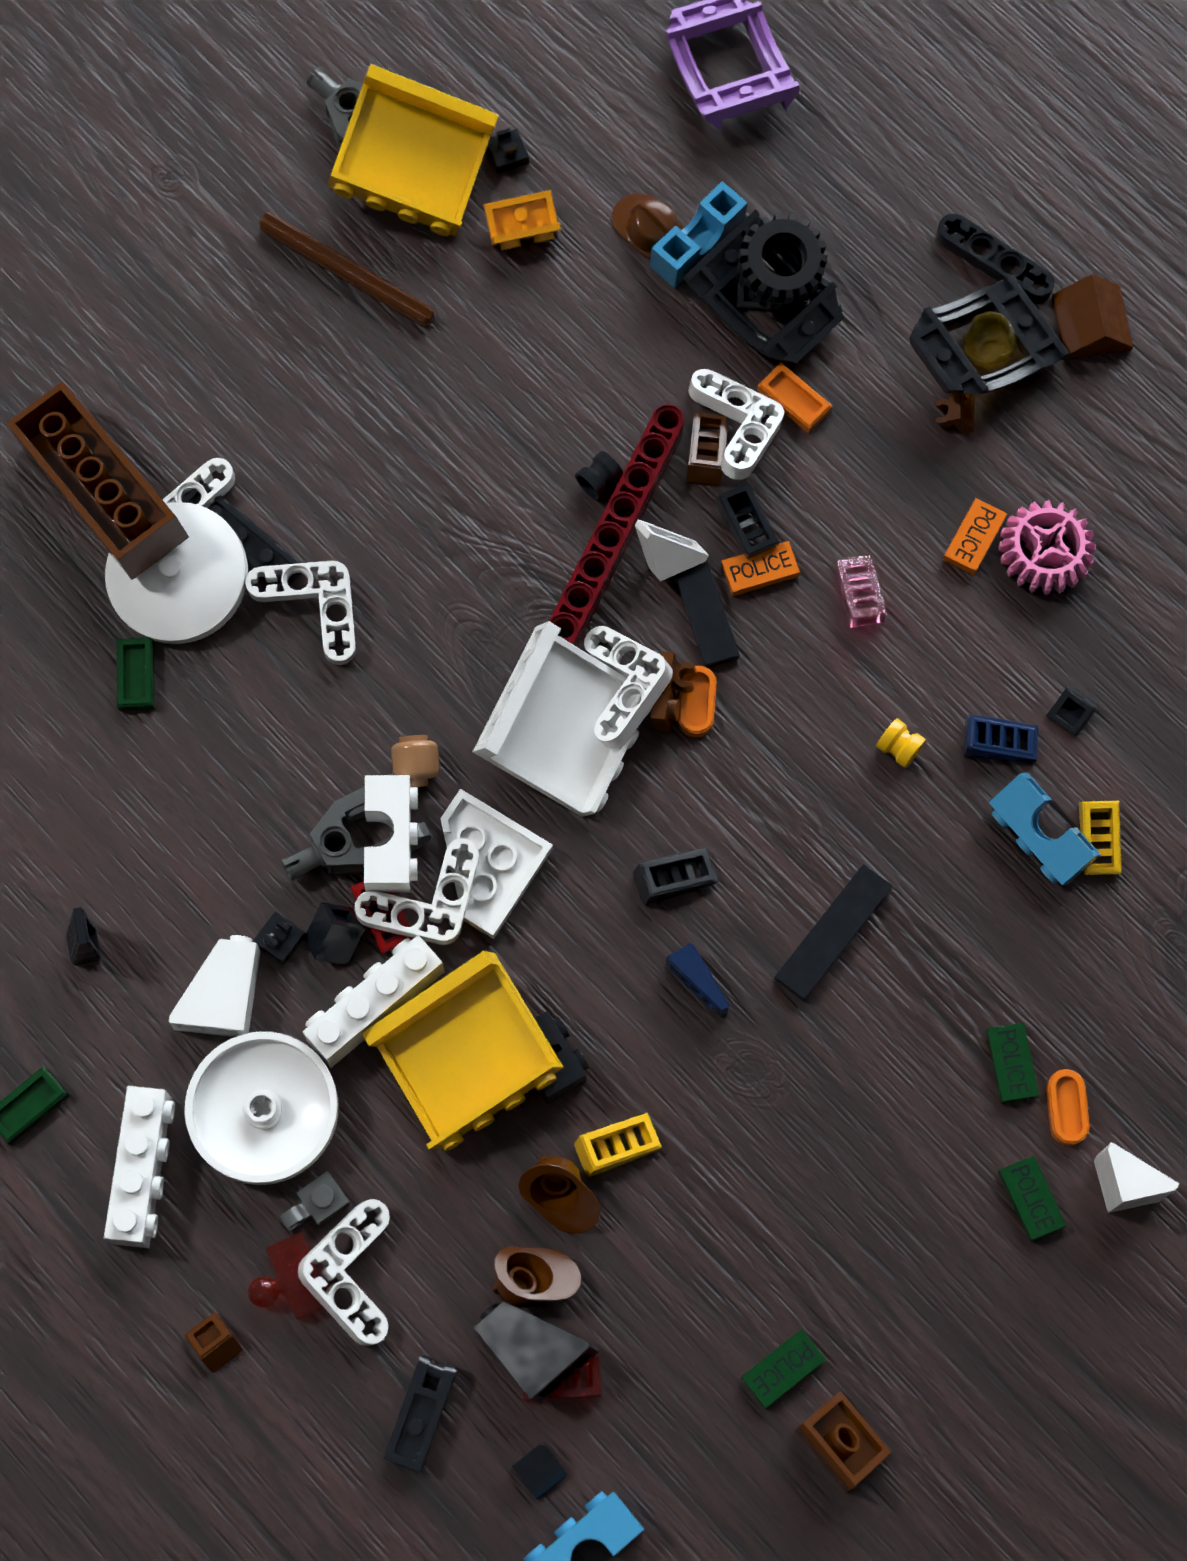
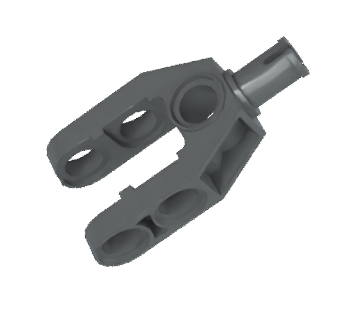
M316 68L314 72L318 76L316 77L311 72L306 80V85L311 87L325 100L326 116L340 149L354 110H345L343 108L347 106L355 107L363 83L348 79L343 84L338 85L321 68Z
M365 786L334 801L311 831L310 847L281 860L291 881L319 866L322 869L326 868L328 874L364 873V848H356L353 845L350 833L345 826L365 817ZM425 821L418 823V845H411V852L432 839V834ZM394 831L389 833V838L371 847L382 846L389 842L394 834ZM335 839L345 843L344 848L338 852H331L326 848L327 844Z

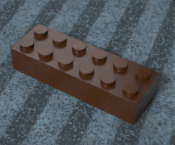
M63 381L6 423L23 448L131 580L135 579L189 538L176 515Z

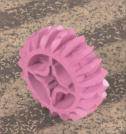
M1050 500L1044 502L1043 508H1040L1034 501L1030 504L1029 511L1024 507L1018 509L1017 517L1010 516L1006 523L1008 527L1002 529L1000 536L1003 541H1000L998 546L999 551L1004 553L1000 559L1001 564L1010 565L1007 570L1008 576L1019 575L1017 580L1018 586L1023 585L1025 581L1030 583L1029 590L1031 593L1035 592L1037 586L1042 587L1045 595L1050 593L1052 586L1059 594L1064 592L1066 585L1073 588L1077 585L1078 578L1084 579L1088 573L1087 568L1091 567L1094 562V557L1091 554H1094L1096 544L1090 542L1094 536L1093 530H1084L1087 525V518L1077 521L1075 519L1077 510L1074 509L1069 514L1066 513L1063 502L1055 509L1052 508ZM1040 526L1051 527V529H1042ZM1064 535L1071 542L1074 555L1069 552L1070 548L1063 543L1062 537ZM1020 539L1026 543L1025 547L1031 551L1032 558L1030 561L1021 549ZM1053 540H1055L1052 547L1048 548V550L1045 549V551L1041 555H1039L1042 548H1045L1047 545L1049 546L1050 543ZM1047 565L1052 566L1056 569H1046L1042 567Z

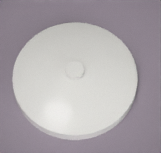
M174 502L166 503V505L176 515L189 538L133 580L129 578L109 553L105 568V582L113 608L120 618L134 631L146 638H152L156 642L183 644L209 636L221 628L233 616L245 594L248 563L242 542L222 517L200 505Z
M252 1032L239 1035L222 1043L200 1063L194 1072L187 1090L185 1120L188 1133L195 1148L202 1158L217 1172L232 1180L246 1184H274L302 1173L323 1154L336 1128L339 1106L338 1095L327 1066L306 1044L281 1033Z

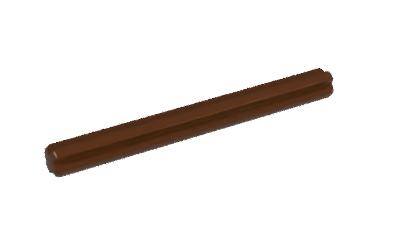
M266 212L261 218L259 225L263 232L421 326L427 327L435 316L434 309L275 214Z

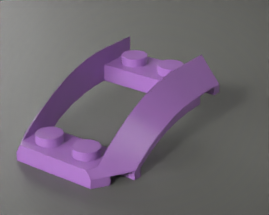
M703 0L672 10L670 26L666 30V36L685 85L705 121L722 131L721 120L736 117L779 102L784 110H787L799 93L800 85L790 75V68L781 55L771 34L760 1L750 3L746 0ZM744 22L749 39L764 73L708 90L696 66L686 39L699 37L703 34Z

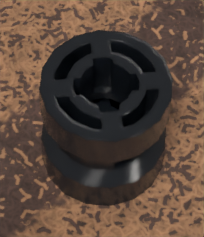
M601 451L593 458V463L590 467H582L575 474V478L585 493L594 500H599L606 494L608 486L619 482L623 470L608 453Z

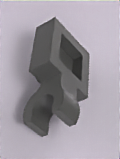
M327 1171L299 1190L296 1194L302 1203L284 1212L280 1218L289 1232L297 1229L311 1217L320 1226L347 1207L350 1202Z

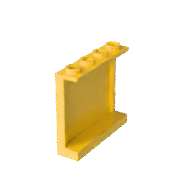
M370 64L327 187L332 188L333 192L341 197H356L366 201V205L378 211L387 209L397 213L398 217L405 222L414 224L420 222L430 226V229L439 235L449 236L451 234L455 236L461 227V220L499 115Z
M482 951L361 1033L368 1046L378 1048L429 1135L431 1142L426 1144L428 1149L443 1148L444 1152L461 1144L464 1141L462 1135L472 1128L475 1131H479L490 1125L495 1120L493 1115L501 1109L505 1108L506 1111H509L526 1100L524 1094L534 1087L537 1090H541L557 1079L555 1073L564 1068L497 955L488 951Z

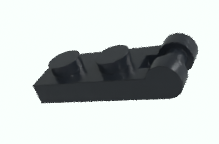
M421 1354L383 1458L418 1472H422L458 1370V1366L449 1363L443 1366L432 1362L433 1358ZM426 1377L440 1381L436 1392L423 1387Z

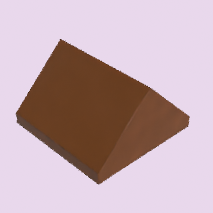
M1091 274L1052 295L1060 340L1069 352L1068 356L1064 359L1131 351L1133 349L1119 285Z
M841 1391L794 1430L845 1492L854 1488L891 1453L889 1448Z

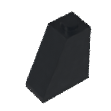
M504 1301L500 1305L496 1303L487 1308L480 1317L482 1321L474 1327L527 1396L538 1403H543L599 1353V1350L594 1345Z

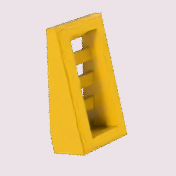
M1119 801L1079 802L1081 833L1090 843L1110 841V849L1097 850L1101 856H1111L1112 863L1089 865L1083 871V874H1121ZM1108 812V819L1091 820L1090 813ZM1091 827H1109L1110 834H1091Z
M648 1113L580 1135L574 1143L575 1150L588 1178L662 1148ZM638 1127L645 1145L639 1146L633 1128ZM620 1133H624L630 1150L625 1151L619 1136ZM609 1138L615 1155H610L604 1141L605 1139ZM593 1144H595V1147L601 1159L599 1161L592 1147Z

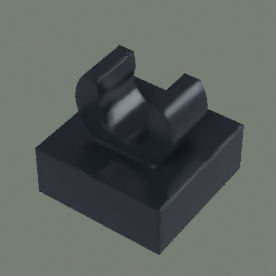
M510 128L496 132V136L489 138L487 149L498 174L529 164V155L518 129L510 130Z
M274 912L253 942L257 943L260 949L284 965L303 941L306 934L280 914Z

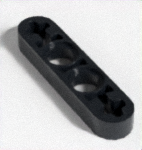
M951 213L945 215L940 220L937 229V239L943 247L998 282L1007 275L1001 269L1000 264L1004 261L1015 262L1019 271L1012 275L1032 303H1042L1050 298L1055 285V279L1047 269L959 214ZM954 227L959 229L958 233L955 232L952 236L947 234L948 229L951 230ZM970 235L967 245H963V240H966L967 236ZM976 243H984L990 248V253L985 256H979L973 252L972 246ZM1024 271H1027L1028 276H1025L1024 281L1021 282ZM1039 281L1044 283V286L1038 288V290L1032 288L1033 284H1037Z

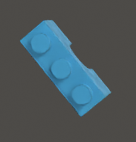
M722 181L699 203L697 213L683 230H680L675 225L652 247L650 267L673 288H676L684 280L682 277L745 219L747 202Z
M1020 773L989 802L995 809L991 814L1003 828L1007 829L1010 826L1019 836L1016 842L1027 855L1032 856L1035 854L1043 863L1040 869L1052 883L1056 884L1059 881L1061 885L1069 884L1100 857L1101 854L1077 827L1070 828L1058 839H1052L1044 835L1039 827L1038 819L1042 809L1052 799L1029 773Z
M602 1491L584 1506L589 1512L577 1523L571 1517L554 1532L558 1539L546 1549L541 1543L525 1556L523 1560L571 1561L574 1548L585 1540H596L602 1543L611 1555L614 1556L638 1536L644 1528L614 1491L608 1497Z

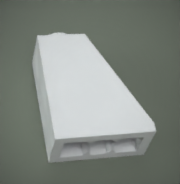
M232 935L230 940H218L170 1014L169 1024L174 1030L232 1037L249 1033L261 953L257 943H253L249 937Z

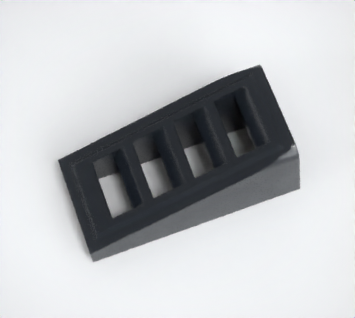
M749 482L717 495L715 504L746 559L779 546V541ZM741 503L746 504L747 507L733 512L732 507ZM749 513H751L753 516L752 518L740 523L737 520V518L745 516ZM758 524L759 529L744 534L743 529ZM764 534L767 540L750 546L749 540Z
M707 848L641 862L633 872L644 905L660 902L718 882ZM696 861L701 877L696 878L691 862ZM678 866H682L686 881H682ZM663 871H668L672 884L667 885ZM652 874H653V877H654V880H655V883H656V886H657V887H655V884H654V881H653V878H652Z
M81 907L74 908L66 933L70 961L73 965L100 961L101 955L96 926L84 909Z

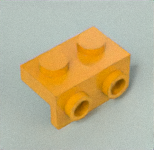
M551 190L483 205L492 246L500 244L501 250L521 246V239L530 237L534 238V243L555 239L553 232L561 230L560 223L557 222Z

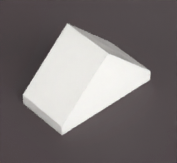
M639 519L635 524L648 568L660 581L706 562L709 556L695 540Z

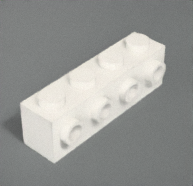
M419 935L413 940L406 938L393 949V956L383 965L381 962H378L371 966L363 975L364 981L355 988L352 986L345 988L334 999L336 1002L334 1006L325 1013L323 1010L318 1011L306 1022L307 1028L302 1032L307 1042L330 1068L365 1040L361 1034L362 1032L419 995L445 973L443 962Z
M127 1086L104 1239L110 1244L149 1248L150 1239L156 1236L158 1215L154 1214L156 1200H160L162 1197L164 1178L160 1176L162 1161H167L169 1153V1139L166 1138L168 1124H172L175 1113V1102L171 1101V1096L164 1089Z

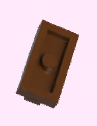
M949 393V399L944 398L936 401V407L941 411L948 410L944 417L935 418V422L941 428L955 426L962 434L974 432V394Z
M662 652L661 656L669 663L673 674L669 684L652 707L651 720L657 732L671 733L673 721H678L680 714V701L675 698L676 689L684 693L693 692L692 682L682 681L681 678L685 674H696L697 670L693 663L682 662L679 664L675 653Z

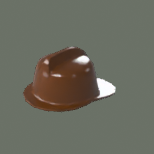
M636 193L627 195L620 199L613 208V227L639 253L650 259L652 247L675 225L680 230L684 229L671 207L648 194Z
M543 1154L538 1158L535 1166L527 1169L520 1176L518 1187L521 1196L557 1229L568 1233H583L591 1230L598 1223L601 1213L599 1201L581 1181L579 1169L570 1160L557 1156L549 1157Z
M512 1246L500 1250L494 1258L496 1280L493 1284V1293L500 1294L506 1302L518 1308H528L539 1301L566 1300L573 1296L581 1285V1274L576 1263L569 1256L558 1250Z

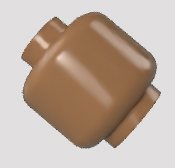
M428 735L399 737V743L391 747L392 772L395 775H410L411 787L428 786V779L439 775L438 746L434 741L428 740Z

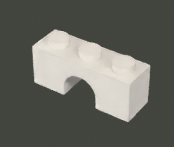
M365 775L366 822H383L394 831L391 840L386 844L378 847H364L365 892L410 893V881L418 880L417 858H411V845H418V823H411V810H418V787H411L410 775Z

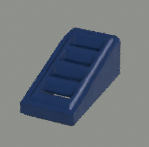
M968 715L965 722V757L1027 762L1037 761V725L986 716ZM979 731H985V743L978 742ZM993 732H999L998 746L992 745ZM1006 733H1013L1012 748L1006 747ZM1020 734L1027 735V751L1020 750Z
M690 943L666 957L668 968L720 1018L728 1014L729 1003L694 944Z

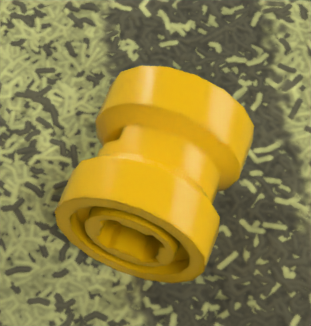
M896 718L883 733L876 747L883 753H891L895 756L896 762L903 768H906L914 760L927 740L918 733L910 735L907 725Z

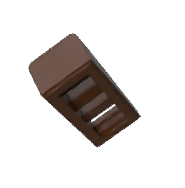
M694 412L686 476L688 482L715 486L721 484L723 474L721 463L726 448L728 417ZM699 428L717 429L720 432L700 431ZM697 454L717 456V457L701 456V455H697Z

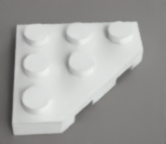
M460 789L440 818L446 847L454 840L460 838L468 839L477 846L479 861L463 921L494 939L553 850V845ZM461 849L459 854L453 853L452 855L457 858L455 873L462 875L464 861L472 860L468 856L467 849ZM454 882L459 900L464 894V889L460 884Z

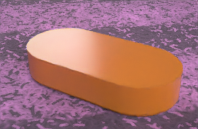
M695 666L696 674H685L681 678L682 681H691L694 689L690 693L680 691L678 725L685 735L694 738L702 737L709 733L714 722L717 681L714 673L704 666Z
M1069 1069L1059 1070L1050 1077L1046 1085L1050 1132L1058 1143L1065 1146H1074L1086 1138L1090 1129L1086 1086L1083 1078L1077 1072Z

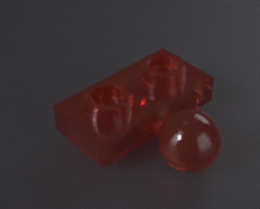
M299 1232L266 1247L265 1251L277 1278L271 1279L262 1276L254 1279L248 1288V1297L251 1303L260 1308L269 1307L275 1303L279 1293L284 1291L296 1320L324 1308L302 1284L298 1276L299 1264L310 1252L302 1233ZM311 1262L310 1265L313 1267L310 1273L313 1279L321 1277L316 1264ZM326 1286L322 1287L324 1292L327 1290Z

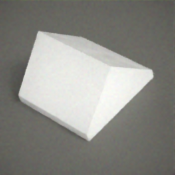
M1112 1142L1094 1160L1108 1213L1160 1202L1174 1192L1179 1185L1173 1179Z

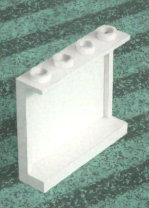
M548 621L535 627L473 753L582 817L595 814L604 807L608 799L606 791L611 780L614 781L621 773L624 762L621 760L626 750L630 749L636 742L639 731L636 730L628 742L617 749L607 748L596 737L594 732L596 721L627 677L558 636L561 628ZM641 694L630 696L626 702V708L637 706L641 700ZM622 712L618 715L619 717L621 715L624 719L627 718ZM610 728L607 733H615L618 730V728Z

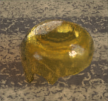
M991 311L976 315L972 319L970 330L963 335L965 355L976 367L994 369L1006 363L1016 348L1015 332L1009 320L1003 314Z

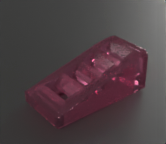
M871 555L836 560L835 565L849 628L884 622L887 614ZM863 565L865 568L863 572L851 574L846 572V568ZM867 578L868 583L850 586L849 581ZM870 590V595L853 597L855 592ZM869 602L873 604V607L861 609L856 607L857 604Z

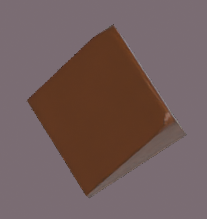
M216 1312L212 1313L184 1335L210 1372L217 1371L242 1351L241 1345Z

